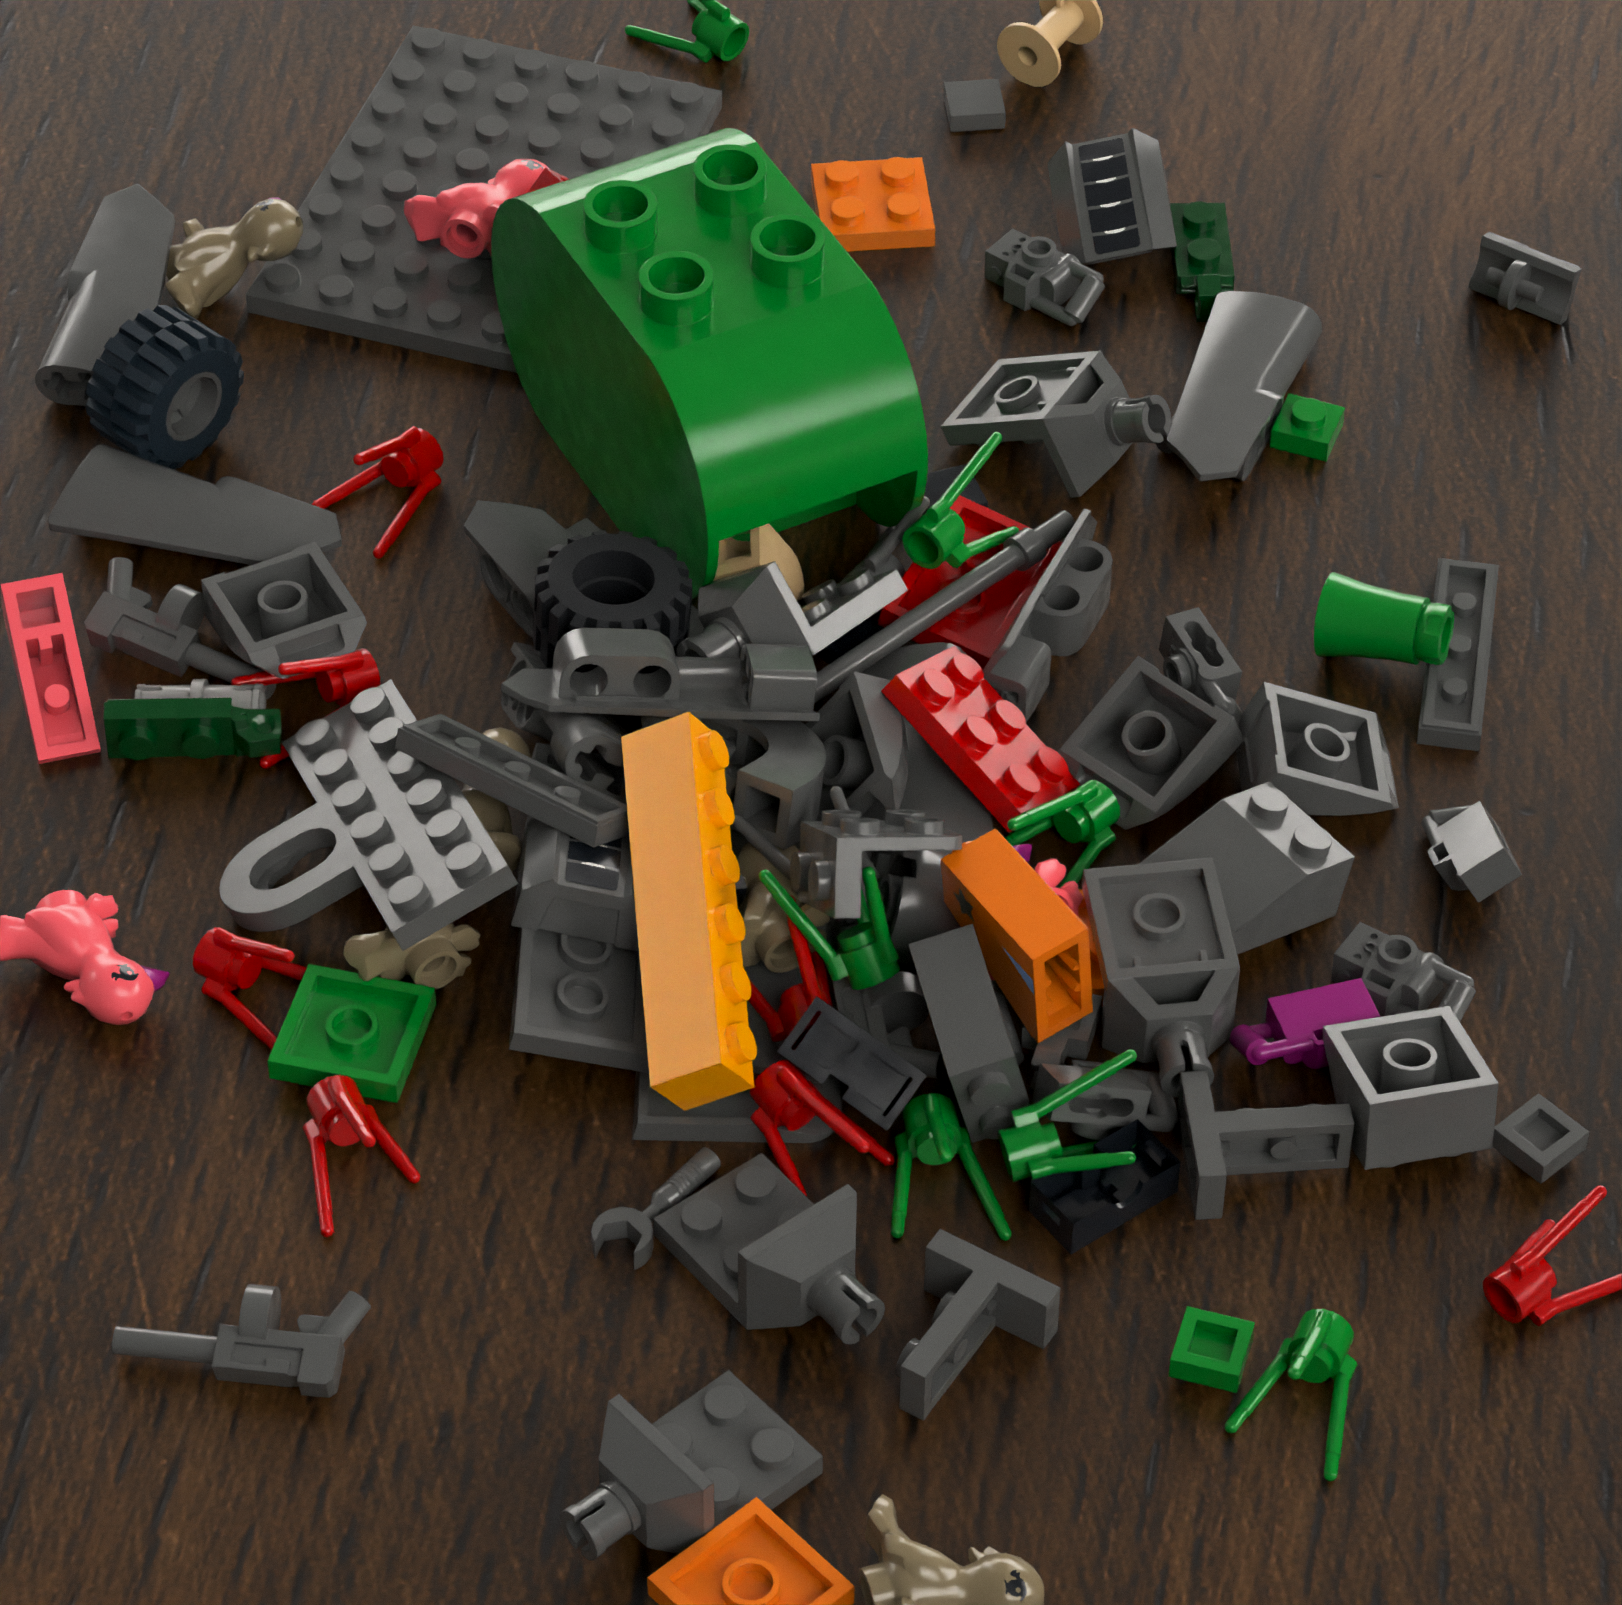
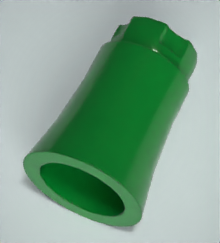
M1332 572L1325 581L1316 611L1314 625L1315 653L1318 657H1362L1392 660L1417 665L1420 661L1442 665L1448 655L1450 641L1453 636L1454 612H1452L1450 605L1431 603L1428 597L1392 591Z

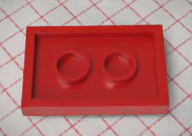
M961 495L950 507L962 518L965 524L964 544L1011 526H1016L1019 528V531L1028 527ZM1059 541L1046 550V557L1028 570H1015L911 640L919 644L952 643L961 647L966 655L973 658L983 670L1063 542ZM1003 544L968 558L958 568H953L946 560L934 569L922 568L912 562L902 577L908 591L881 609L878 625L886 627L1001 551Z
M955 645L896 674L881 690L1008 833L1012 832L1007 826L1011 818L1074 791L1081 785L1069 772L1064 758L1054 749L1046 747L1027 726L1026 719L1019 708L1013 703L1004 700L984 678L983 670L979 664L970 656L961 653Z

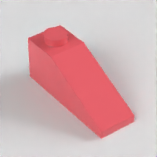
M63 573L0 584L4 621L38 764L101 752Z

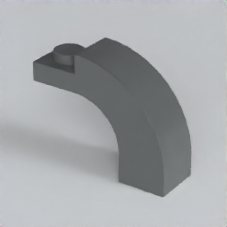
M697 718L709 729L717 731L736 747L732 758L741 763L742 768L737 773L733 803L734 814L742 816L774 846L785 850L799 842L800 821H817L826 763V751L819 737L800 721ZM733 825L730 826V829L738 831Z

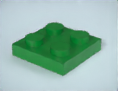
M308 964L268 1058L269 1078L313 1087L317 1082L327 1077L344 1075L355 1081L363 1097L398 1103L436 1007L435 988L381 977L364 981L355 972Z

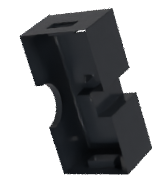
M818 996L777 1051L822 1084L832 1074L848 1085L849 1089L842 1099L885 1130L890 1128L927 1076ZM818 1010L822 1012L798 1047L793 1051L791 1049L792 1045ZM909 1077H912L913 1080L886 1117L882 1114Z
M1138 1119L1095 1143L1093 1154L1131 1151L1136 1155V1160L1133 1164L1056 1173L1031 1180L1029 1212L1070 1254L1075 1253L1178 1192L1181 1161Z

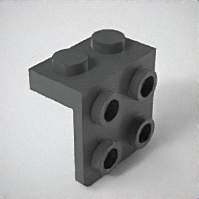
M824 810L822 811V821H800V852H794L791 858V885L795 892H799L800 901L833 918H861L862 851L961 850L963 835L944 828V819L925 817V811L886 810L885 821L861 818L862 812Z

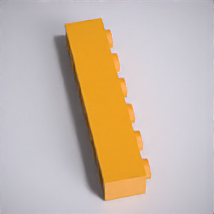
M690 712L621 736L650 1087L684 1111L754 1088L752 1061L757 1056V1045L754 1035L749 1028L747 1000L751 997V984L743 967L741 941L745 939L746 929L743 917L737 906L735 885L740 879V868L737 858L732 851L730 825L734 823L735 814L731 799L726 790L724 769L729 765V753L722 736L717 731L709 729Z

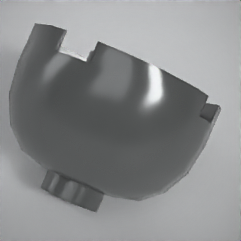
M944 850L893 851L891 855L879 853L874 862V867L880 874L877 879L878 887L884 897L883 905L890 937L899 956L897 962L900 968H916L909 948L910 943L960 928V925L944 902L940 861L941 858L948 855Z

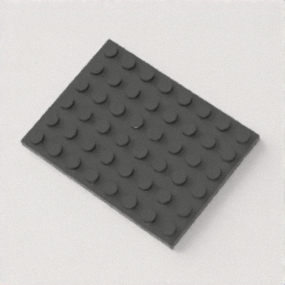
M413 25L300 206L298 212L304 227L297 247L287 257L276 261H266L246 293L247 312L517 373L499 313L490 253L485 249L479 256L467 259L454 255L446 247L440 245L439 238L422 242L417 241L414 231L404 214L405 200H409L417 195L437 197L442 191L465 183L488 184L489 180L496 177L498 170L515 159H535L544 163L550 170L572 179L709 133L722 109V90L707 88L690 82H679L655 77L638 71H627L603 66L586 60H575L546 54L539 50H527L494 43L487 39H475L442 32L435 28H423Z

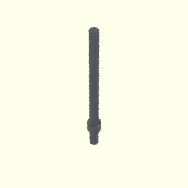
M1062 510L1034 529L1023 528L1004 541L1001 551L817 672L814 704L838 689L853 672L862 673L1015 570L1026 571L1046 557V550L1068 535L1075 523L1072 515Z

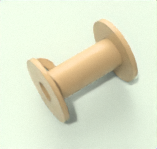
M1040 0L1039 6L1043 18L1035 26L1024 22L1008 25L1000 33L997 41L999 57L1008 72L1017 80L1034 87H1043L1052 83L1061 70V58L1058 48L1066 40L1074 44H1087L1100 34L1103 26V16L1096 0Z

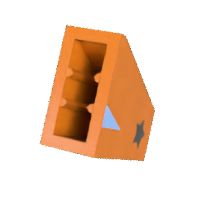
M995 828L973 841L962 843L961 850H953L950 854L941 858L945 904L960 927L970 924L974 925L987 969L1035 1041L1040 1043L1092 1013L1088 927Z

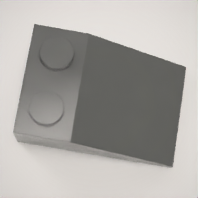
M1267 782L1223 798L1139 864L1213 857L1238 955L1336 916L1355 856L1294 804L1282 791L1277 789L1271 782Z

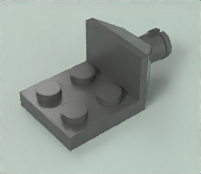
M1089 351L998 359L941 425V428L950 446L976 444L981 447L994 432L1001 433V442L1022 441L1023 443L1031 444L1043 440L1070 498L1081 497L1116 464L1132 443L1162 442L1164 440L1162 436H1167L1170 432L1171 413L1167 402L1159 395L1129 398L1122 380L1102 352Z
M773 561L714 580L700 587L698 617L704 629L678 644L677 657L740 658L743 644L808 645L811 655H815L900 597L908 589L897 569L872 576L867 568L845 578L838 584H836L834 579H831L812 588L802 595L806 605L800 608L778 565Z
M1213 857L1083 869L1082 889L1104 984L1100 1030L1102 1048L1117 1054L1133 1049L1137 1053L1136 1061L1141 1063L1158 1062L1161 1087L1168 1095L1178 1097L1180 1081L1178 1073L1182 1071L1207 1070L1211 1085L1214 1080V1073L1208 1057L1230 1038L1234 1025L1240 974L1239 960Z
M760 1153L654 1218V1236L746 1330L801 1326L818 1315L834 1329L836 1336L843 1343L855 1344L859 1342L860 1334L851 1327L852 1323L867 1337L875 1330L883 1318L885 1312L884 1303L875 1294L870 1293L855 1276L857 1192L849 1184L814 1204L763 1153Z
M730 1370L652 1424L618 1394L609 1400L599 1454V1485L594 1492L577 1504H572L561 1511L559 1515L560 1524L567 1539L575 1549L588 1540L589 1543L581 1548L582 1556L591 1561L604 1554L608 1547L626 1534H633L647 1548L680 1554L755 1497L760 1499L771 1510L823 1473V1456Z

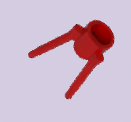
M415 426L410 427L398 437L356 454L353 458L356 465H363L370 461L384 458L312 503L314 506L325 509L382 475H385L387 480L396 487L416 486L374 548L373 556L377 559L384 557L426 495L441 484V478L435 472L442 466L444 461L441 446L428 431Z
M360 648L355 650V652L341 656L281 663L278 666V671L281 675L298 674L286 679L275 677L264 671L237 676L231 682L232 685L263 684L266 686L316 678L317 687L322 698L327 703L335 701L340 705L338 708L340 709L352 702L354 697L360 692L380 686V675L371 653L367 649ZM282 744L281 754L262 757L259 762L260 767L268 769L282 759L289 757V754Z
M787 914V924L803 983L796 984L783 992L780 997L781 1005L778 1012H776L750 980L751 997L748 1001L765 1021L771 1039L774 1042L784 1040L789 1036L817 996L833 1007L825 962L817 952L810 953L807 939ZM818 1010L792 1045V1050L798 1047L822 1012Z
M214 927L209 930L199 941L193 955L194 972L206 978L202 986V993L224 1005L271 1050L277 1036L233 995L231 990L251 987L258 979L262 968L301 981L307 967L293 963L295 954L289 949L241 937L221 927Z
M780 1060L772 1064L755 1079V1087L751 1088L749 1093L759 1108L751 1115L750 1119L765 1136L780 1171L806 1197L807 1193L799 1178L798 1171L778 1131L780 1126H785L789 1131H795L808 1124L816 1115L858 1152L862 1154L869 1152L885 1166H891L894 1163V1156L828 1101L790 1060Z
M344 1075L330 1076L317 1082L310 1089L307 1096V1106L313 1118L303 1125V1131L310 1144L320 1232L324 1237H330L334 1233L325 1149L327 1141H331L337 1146H349L361 1140L367 1148L373 1147L377 1141L410 1183H418L421 1176L410 1162L408 1156L380 1122L374 1107L365 1103L357 1084L352 1078Z
M1596 1186L1557 1223L1551 1219L1545 1220L1503 1265L1485 1277L1483 1280L1485 1296L1492 1308L1506 1321L1519 1323L1529 1316L1535 1325L1541 1326L1557 1313L1622 1290V1273L1551 1299V1289L1556 1286L1557 1279L1552 1267L1544 1259L1606 1197L1607 1189L1604 1186Z

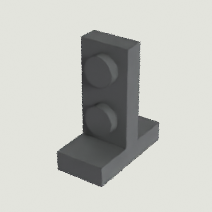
M1207 1070L1180 1072L1177 1103L1178 1128L1195 1220L1222 1218L1227 1175L1349 1167L1354 1129L1350 1103L1330 1105L1308 1104L1298 1107L1266 1109L1242 1108L1235 1111L1215 1112Z
M939 1229L926 1246L924 1291L940 1298L941 1301L935 1310L932 1326L921 1340L911 1339L904 1347L898 1359L895 1374L900 1378L899 1409L924 1421L995 1326L1044 1350L1058 1331L1061 1288Z

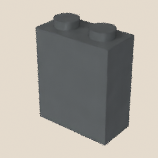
M970 924L910 943L909 948L946 1069L970 1139L974 1143L987 1138L999 1139L998 1130L1014 1126L1011 1111L1030 1106L1031 1104L974 925Z

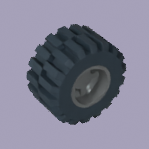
M157 305L153 311L147 308L139 312L133 321L128 319L120 326L119 332L115 337H110L104 346L105 350L101 357L95 361L92 368L94 372L93 377L87 384L86 394L90 397L85 404L86 413L91 417L90 424L94 430L129 454L171 469H177L182 467L188 459L193 461L199 457L207 446L211 447L218 439L221 430L228 425L232 418L230 415L234 407L238 405L241 395L238 391L244 380V371L240 369L243 360L241 354L236 351V346L227 338L176 307L170 308L167 305Z

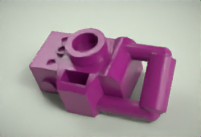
M1362 978L1268 998L1266 1022L1251 1026L1245 1024L1236 1026L1231 1031L1230 1043L1254 1065H1261L1270 1059L1283 1057L1284 1061L1288 1064H1296L1302 1061L1311 1069L1328 1067L1322 1037L1323 1026L1380 1017V1014ZM1274 1038L1275 1041L1268 1043L1265 1039Z

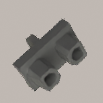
M1488 232L1482 236L1479 259L1470 278L1468 288L1497 299L1498 305L1503 308L1513 310L1517 307L1560 325L1567 320L1582 268L1529 248L1527 245L1512 239L1509 240Z

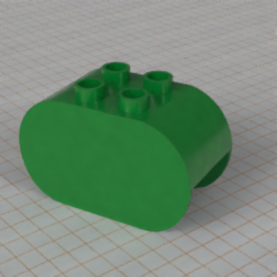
M735 128L721 129L505 200L499 206L494 218L491 238L494 286L507 344L525 393L548 434L620 531L633 532V537L642 538L647 536L657 540L658 547L671 548L677 553V561L685 562L689 569V578L692 579V599L699 597L700 587L715 579L719 557V541L732 537L738 541H750V533H740L768 523L776 532H780L855 504L874 522L886 527H893L899 523L908 511L921 506L928 474L927 434L916 380L897 327L872 281L752 137Z

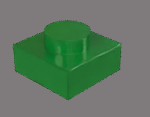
M1288 393L1271 431L1270 448L1327 462L1343 426L1345 407Z
M1187 1306L1170 1358L1168 1377L1237 1393L1253 1342L1255 1322Z

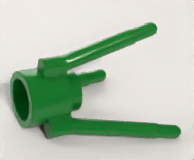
M687 0L688 4L699 13L692 25V34L696 37L695 42L633 25L625 27V33L629 36L692 54L704 63H707L713 55L723 61L733 60L743 50L749 37V26L732 15L728 7L716 0Z
M994 432L990 435L939 500L904 532V549L917 565L922 568L934 569L946 560L953 568H958L968 558L1003 544L1006 539L1019 532V528L1011 526L964 544L965 524L962 518L950 509L1002 441L1001 433Z
M1090 779L1074 791L1011 818L1007 826L1013 832L1004 838L1012 846L1020 845L1055 826L1061 837L1068 842H1088V846L1058 888H1061L1069 881H1075L1078 884L1083 877V869H1089L1099 853L1116 840V836L1110 829V826L1118 821L1120 806L1115 795L1106 785L1097 780Z
M867 866L862 870L866 899L861 887V918H856L858 925L838 935L837 939L841 947L836 952L773 874L767 869L761 870L759 873L760 881L823 959L832 981H837L847 976L852 990H861L882 983L898 973L900 970L897 962L899 956L890 937L874 868Z
M1126 1050L1033 1105L1011 1111L1014 1126L998 1130V1138L1003 1159L1012 1182L1030 1177L1034 1180L1056 1173L1131 1165L1135 1162L1136 1155L1131 1151L1093 1154L1094 1144L1100 1140L1061 1147L1054 1123L1050 1122L1041 1125L1039 1122V1118L1134 1062L1137 1058L1135 1050Z
M936 1093L923 1094L913 1098L906 1104L902 1112L905 1132L899 1134L894 1139L897 1152V1167L891 1214L892 1237L901 1238L904 1234L912 1159L918 1157L925 1164L940 1165L950 1162L955 1154H958L999 1238L1003 1241L1009 1240L1012 1236L1011 1229L972 1149L968 1130L959 1127L955 1104L950 1098Z
M1312 1309L1305 1312L1293 1337L1283 1340L1276 1357L1225 1422V1431L1232 1434L1240 1428L1288 1366H1290L1288 1376L1292 1380L1300 1378L1310 1383H1322L1331 1377L1334 1380L1323 1476L1327 1481H1334L1338 1475L1339 1459L1341 1458L1349 1384L1357 1367V1362L1347 1354L1354 1338L1351 1325L1342 1316L1330 1310Z

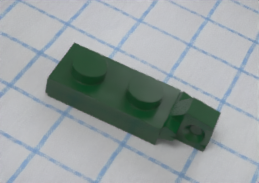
M1202 201L1170 203L1177 247L1171 248L1176 294H1193L1196 321L1207 322L1216 296L1221 292L1233 291L1235 275L1225 203H1207Z
M232 698L108 699V702H104L103 720L108 758L144 760L150 757L189 756L196 759H207L215 755H236L237 757L247 755L253 758L281 754L282 723L280 709H243L232 706Z

